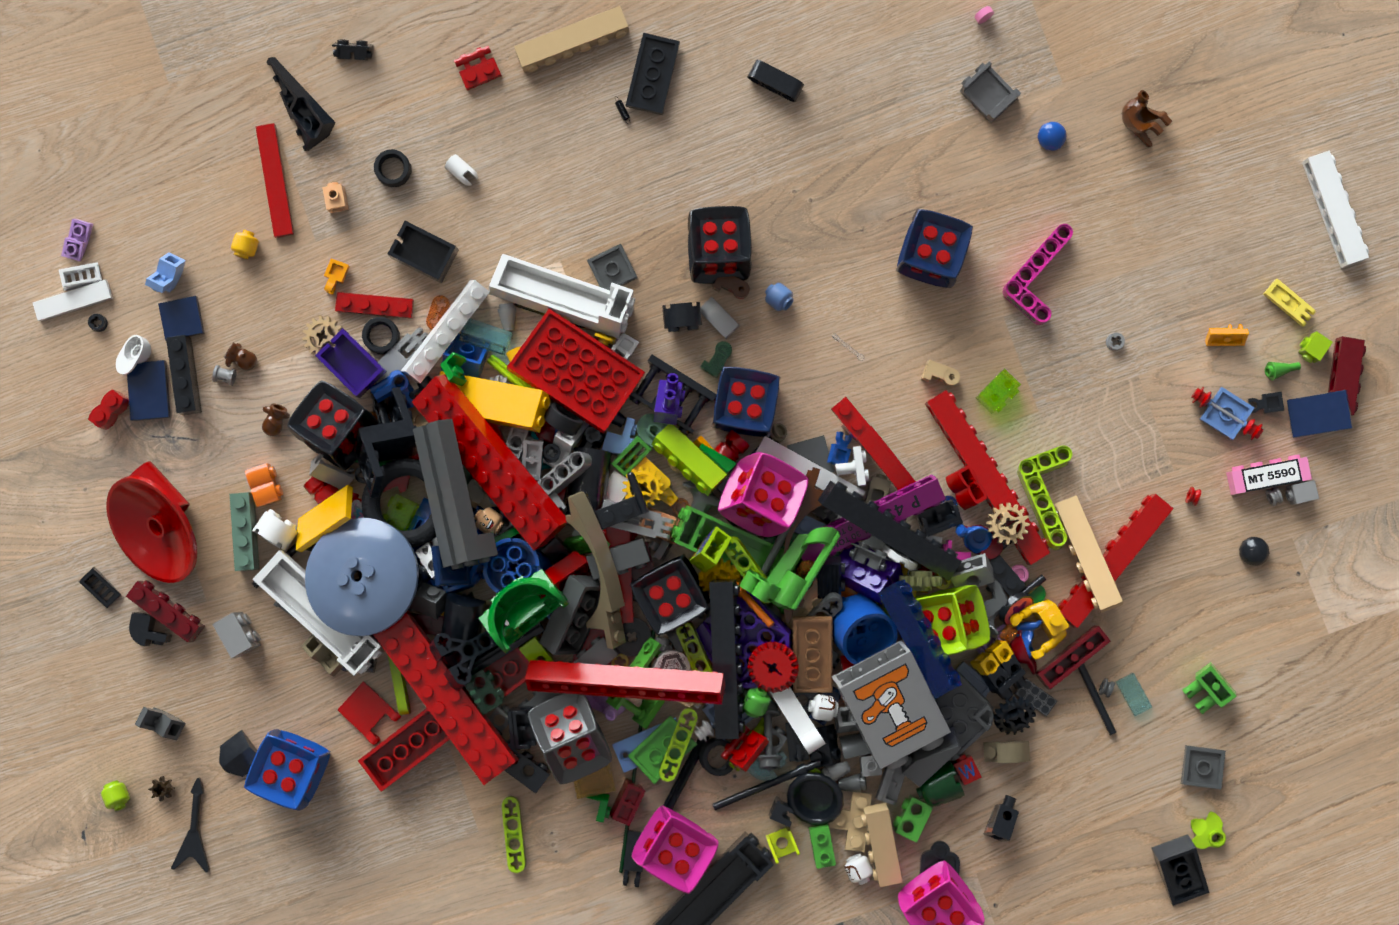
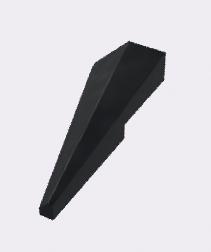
M270 57L267 60V65L272 66L275 74L273 79L280 85L282 90L280 95L289 117L294 119L298 128L296 133L302 137L305 144L303 149L304 151H309L330 136L336 122L275 57Z

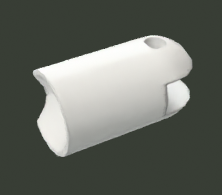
M456 154L451 156L445 164V169L464 185H472L464 177L467 172L478 179L477 172Z

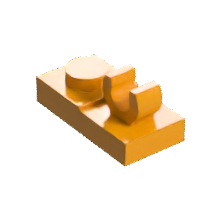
M1231 324L1228 325V328H1209L1205 343L1206 346H1244L1249 332L1248 329H1243L1241 324L1238 325L1237 329H1232Z

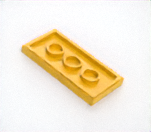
M346 485L298 518L296 551H305L318 542L323 535L336 530L351 519L353 487Z

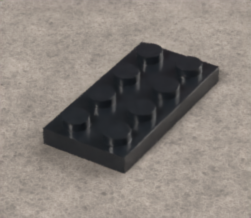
M643 33L626 107L663 115L680 41Z

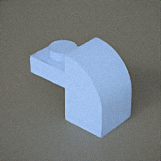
M168 252L159 259L156 272L146 278L145 285L156 292H171L176 287L183 273L186 260Z
M627 417L622 435L607 431L602 450L619 455L634 440L631 438V435L635 436L637 424H635V419Z

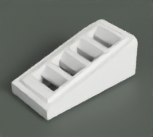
M98 262L59 269L64 291L102 281ZM90 269L94 270L95 278H91ZM83 271H86L87 279L85 280L83 279ZM75 273H78L80 281H76ZM68 275H71L72 282L68 283Z

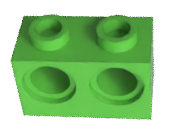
M910 795L909 798L904 799L901 806L903 811L900 816H896L893 826L896 833L917 843L933 806ZM914 804H919L921 807L920 812L917 814L911 813V807ZM905 822L912 823L910 831H903L902 827Z
M828 824L808 827L816 868L835 866L836 862Z

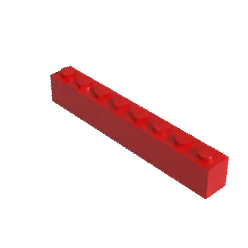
M1157 494L1147 495L1141 501V508L1138 511L1134 510L1129 516L1130 521L1128 524L1122 525L1117 531L1118 536L1116 539H1111L1105 546L1107 550L1104 552L1103 557L1114 582L1174 509ZM1084 573L1081 576L1083 580L1079 585L1075 584L1070 589L1069 593L1071 595L1066 600L1063 599L1057 606L1067 623L1073 628H1078L1094 608L1091 601L1094 596L1091 591H1087L1083 582L1086 580Z

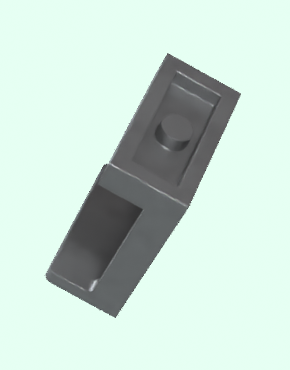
M989 61L986 65L982 63L975 70L976 74L972 78L968 76L963 80L960 92L992 123L1019 98L1021 93L1017 88L1013 90L991 67L992 63Z

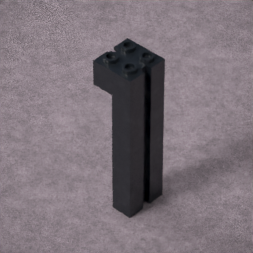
M745 831L706 870L694 890L689 894L683 893L652 925H711L755 880L758 881L774 865L773 854L766 847L762 849L759 846V840L753 833L748 834Z

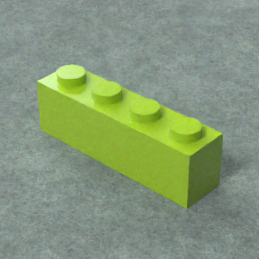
M668 424L660 431L652 442L656 452L665 456L670 465L678 468L687 480H691L696 485V488L707 496L723 482L727 475L672 424Z

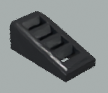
M95 567L78 581L106 608L121 595ZM95 575L97 578L89 583L88 580ZM100 580L102 584L94 589L93 586ZM106 586L108 589L100 595L98 592ZM112 591L114 594L106 601L104 597Z

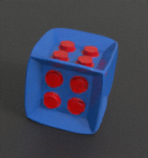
M279 729L271 730L267 733L257 750L248 771L244 788L254 795L282 807L297 811L303 810L309 805L320 784L331 751L296 734Z

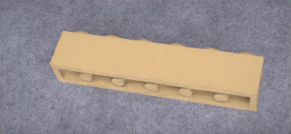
M618 6L516 45L514 48L523 71L534 72L538 67L552 65L560 58L567 59L572 57L573 53L579 51L586 52L592 46L597 44L604 45L615 37L616 39L622 38L629 32V28L622 9Z
M1077 495L1056 503V512L1071 545H1068L1071 555H1076L1078 559L1076 566L1080 574L1084 573L1086 580L1083 582L1087 591H1091L1094 596L1091 601L1095 610L1099 609L1100 613L1123 605V600Z

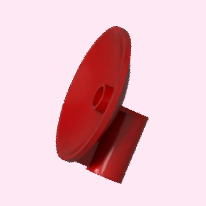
M148 461L139 466L130 476L118 480L110 488L107 496L106 510L112 533L129 560L153 579L166 583H176L182 581L193 572L197 562V543L191 524L184 513L189 508L190 503L151 461Z

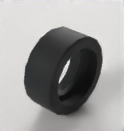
M395 149L385 150L375 159L374 173L385 186L391 188L399 187L409 180L411 164L401 151ZM389 158H397L403 163V173L396 179H388L382 173V164Z
M375 317L365 324L362 330V339L365 346L372 352L386 354L400 341V332L391 320L385 317ZM377 325H386L391 329L392 339L386 346L378 347L371 342L370 332Z
M552 403L544 416L545 420L552 427L571 436L576 435L583 424L582 419L558 403Z
M711 738L701 746L699 762L702 768L712 775L725 776L733 770L729 766V760L732 758V755H730L725 765L720 768H714L708 762V754L713 747L719 745L725 747L726 744H730L726 739Z

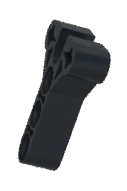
M485 631L468 641L450 638L449 635L440 633L431 641L429 648L437 662L447 656H453L457 660V665L449 668L444 675L451 687L459 690L470 682V671L475 659L493 650L498 645L490 634ZM480 640L485 641L487 647H483L480 644ZM463 649L469 650L471 656L465 655Z

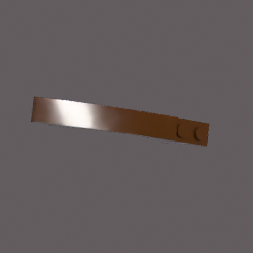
M813 467L812 471H807V491L796 516L797 521L794 527L790 528L786 536L784 554L789 549L792 535L799 523L812 510L822 505L818 499L823 490L815 488L820 473L818 468ZM802 599L798 606L803 608L805 600ZM784 609L785 622L788 624L790 623L793 610Z

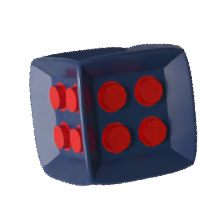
M917 209L905 236L896 271L906 277L930 285L952 288L963 266L973 226L945 214Z
M723 366L717 389L712 428L727 432L733 430L737 434L756 437L766 436L769 438L776 411L781 377L758 370Z

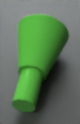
M1268 362L1265 367V375L1273 381L1290 371L1300 370L1301 364L1299 362L1291 364Z

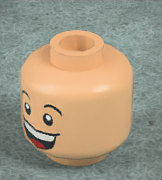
M490 507L484 510L480 509L474 517L476 528L484 534L493 532V534L497 535L504 525L502 521L503 516Z

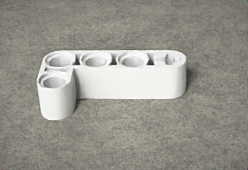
M790 687L782 692H770L809 754L826 744Z

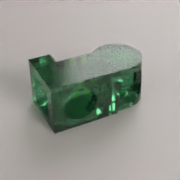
M726 341L719 342L716 345L715 354L708 363L704 360L700 369L717 378L721 368L725 366L731 356V345Z

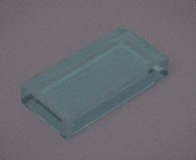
M1130 673L1116 681L1134 716L1152 708L1134 673Z

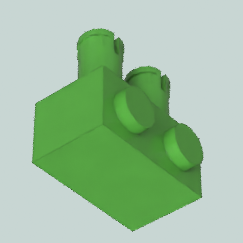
M1212 662L1196 672V680L1182 689L1189 699L1202 689L1208 692V696L1195 704L1202 714L1215 704L1222 708L1237 697L1236 691Z

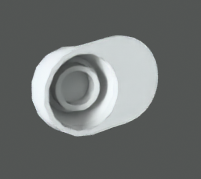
M133 335L126 341L116 360L118 373L122 375L129 374L137 364L145 362L150 357L151 344L149 341L138 335Z

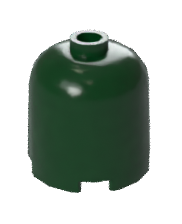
M947 761L924 784L916 788L919 798H924L930 806H940L965 796L959 781L955 782L953 776L956 775L951 761Z

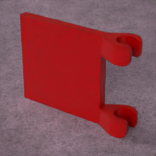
M364 681L338 708V711L373 745L378 744L381 739L371 730L385 714L393 721H398L401 718L399 713Z

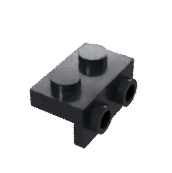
M834 724L815 727L826 744L810 754L811 762L820 759L821 767L840 763L841 751L838 748V734Z

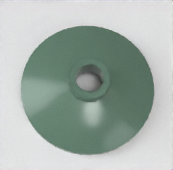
M646 414L637 423L638 436L649 447L654 448L652 442L655 436L668 424L654 422V414Z

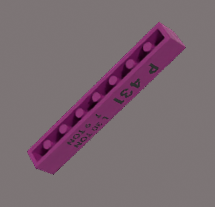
M931 474L874 503L880 506L879 510L882 512L887 510L896 516L894 519L900 522L901 520L906 521V518L912 515L923 513L924 509L940 505L941 501L946 498L938 479ZM843 517L822 526L832 527L838 530L840 538L829 556H834L841 549L852 547L851 543H856L860 540L864 541L872 536ZM814 543L807 546L800 558L805 567L808 565L813 566L825 544Z

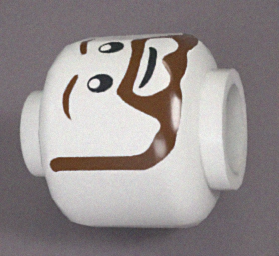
M817 694L813 700L809 701L808 711L811 712L812 717L816 720L831 721L833 717L837 716L838 702L835 701L833 696Z
M861 854L849 857L844 868L850 881L853 883L858 882L859 885L869 882L873 869L868 858L861 856Z

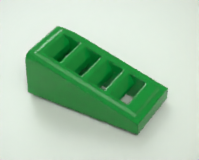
M704 444L699 446V449L727 475L736 466V462Z

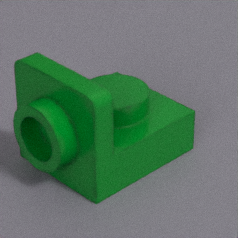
M452 352L440 365L450 382L463 386L467 380L463 375L464 371L461 366L467 360L464 356Z

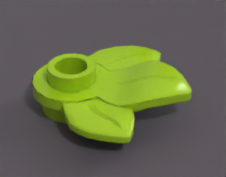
M1210 811L1206 820L1198 818L1191 820V829L1196 834L1192 842L1197 848L1206 849L1210 846L1219 848L1224 845L1226 835L1222 831L1223 822L1216 813ZM1215 834L1218 835L1217 841H1213L1212 839L1213 835Z

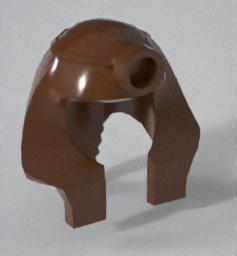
M1141 90L1136 98L1129 100L1124 105L1121 113L1122 121L1146 147H1152L1153 144L1150 138H1148L1146 131L1151 130L1159 136L1164 130L1155 121L1146 122L1161 119L1168 126L1172 120L1165 111H1155L1147 107L1149 95L1146 91Z

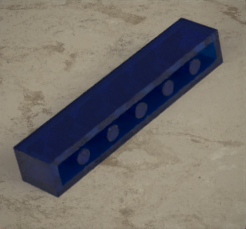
M904 579L880 591L878 595L906 646L912 652L935 699L961 686L960 676L953 669L950 657L944 652L940 639L934 634L930 621L924 616L920 603L913 596L911 586Z

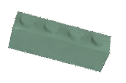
M252 493L229 494L235 571L260 570L257 534L252 531L256 525V510Z

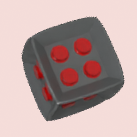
M562 693L540 703L528 712L529 722L536 741L544 754L545 761L552 775L559 784H567L602 769L612 761L611 751L595 719L593 709L586 695Z

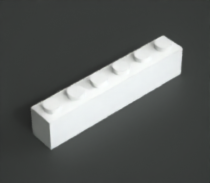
M1329 150L1307 158L1302 164L1340 267L1343 268L1369 258V249L1364 244L1362 230L1355 221V211L1348 202L1349 195L1343 188L1342 176L1337 172L1334 156L1331 155Z
M470 280L401 371L416 383H421L490 291L476 280Z

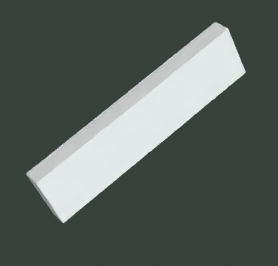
M102 280L33 302L37 320L41 322L113 299L108 281Z

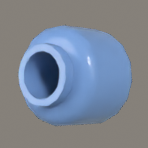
M782 283L771 284L765 291L766 303L777 311L787 310L794 301L793 292Z

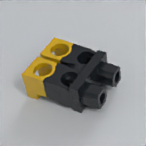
M996 640L984 650L985 652L980 653L970 663L974 669L979 671L991 693L998 694L1002 700H1009L1013 696L1009 688L1013 685L1015 689H1020L1027 684L1023 677L1026 672L1021 668L1008 643Z

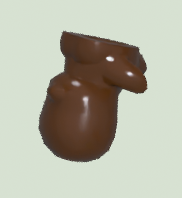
M233 342L224 355L226 366L230 367L232 362H234L245 371L253 369L257 363L256 355L246 349H241L242 345L240 343Z
M272 403L269 407L265 406L262 409L268 414L262 423V430L268 436H277L282 430L283 419H288L290 414L284 406Z

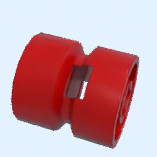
M731 430L725 436V442H720L714 450L736 462L739 459L738 454H743L749 448V444L735 431Z
M311 477L303 486L310 495H315L314 500L318 505L339 491L337 487L314 477Z

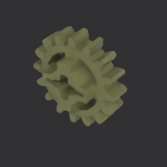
M913 570L909 571V575L899 576V585L909 586V591H932V586H942V576L932 575V571Z

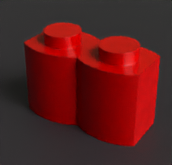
M110 390L102 398L101 404L91 411L88 420L98 428L105 430L111 428L117 421L118 415L128 408L129 399L119 391Z
M967 465L946 476L947 485L955 493L956 500L963 510H967L987 499L984 488L977 482L976 475L970 466Z

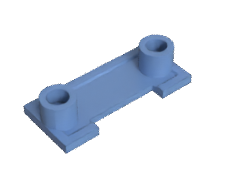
M660 724L612 744L624 773L638 766L629 757L624 758L623 753L627 752L629 755Z

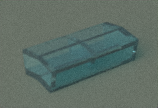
M470 318L462 328L459 340L505 356L512 341L513 333Z

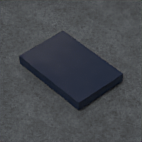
M149 361L137 364L127 374L130 421L170 418L166 361Z
M1347 390L1287 400L1293 438L1353 428Z

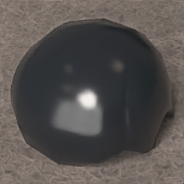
M1259 537L1245 539L1239 548L1241 559L1246 564L1259 566L1266 562L1270 554L1268 544Z

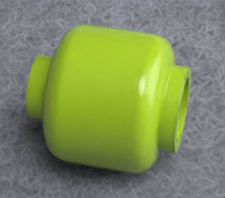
M116 780L103 786L104 789L101 791V797L105 807L115 811L124 809L126 807L125 804L130 800L126 785Z

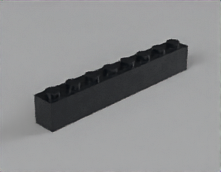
M830 480L818 499L824 507L950 581L962 562L957 557V552L950 548L945 550L942 548L943 544L933 538L930 541L926 538L927 534L917 529L915 532L910 529L911 525L906 521H897L894 519L896 516L887 510L882 512L879 510L880 506L870 500L867 503L863 500L864 496L858 492L853 491L851 493L847 491L848 487L839 481L834 483Z
M713 579L709 582L713 672L724 673L725 679L722 705L714 704L716 739H739L742 733H745V721H742L744 702H741L744 685L743 682H740L743 664L740 663L739 655H742V644L739 643L741 624H738L741 607L740 604H737L740 586L736 584V579Z

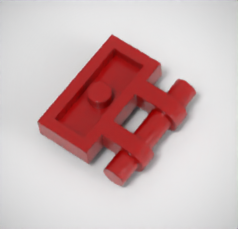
M489 46L479 47L476 51L467 55L462 54L460 58L454 60L457 67L464 65L466 68L459 73L467 91L502 76L494 57L486 60L485 55L492 53ZM480 58L481 63L470 66L469 62Z
M745 726V733H742L739 739H733L730 744H726L724 752L720 755L724 760H727L732 755V758L729 760L731 764L744 772L750 768L769 743L766 737L755 731H752L747 736V733L750 731L747 726ZM742 741L743 744H742V745L739 747V749L737 750V749H736L737 746H738V745L740 744V742Z

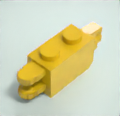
M645 456L634 470L639 472V467H642L643 471L649 467L650 473L656 470L655 476L662 477L659 483H664V486L660 487L664 494H659L658 497L671 507L678 500V497L670 488V479ZM629 463L624 466L626 469L630 466ZM639 475L636 478L642 480L648 475ZM653 480L651 487L656 492V483ZM646 482L641 484L646 489L645 492L651 493L646 487Z

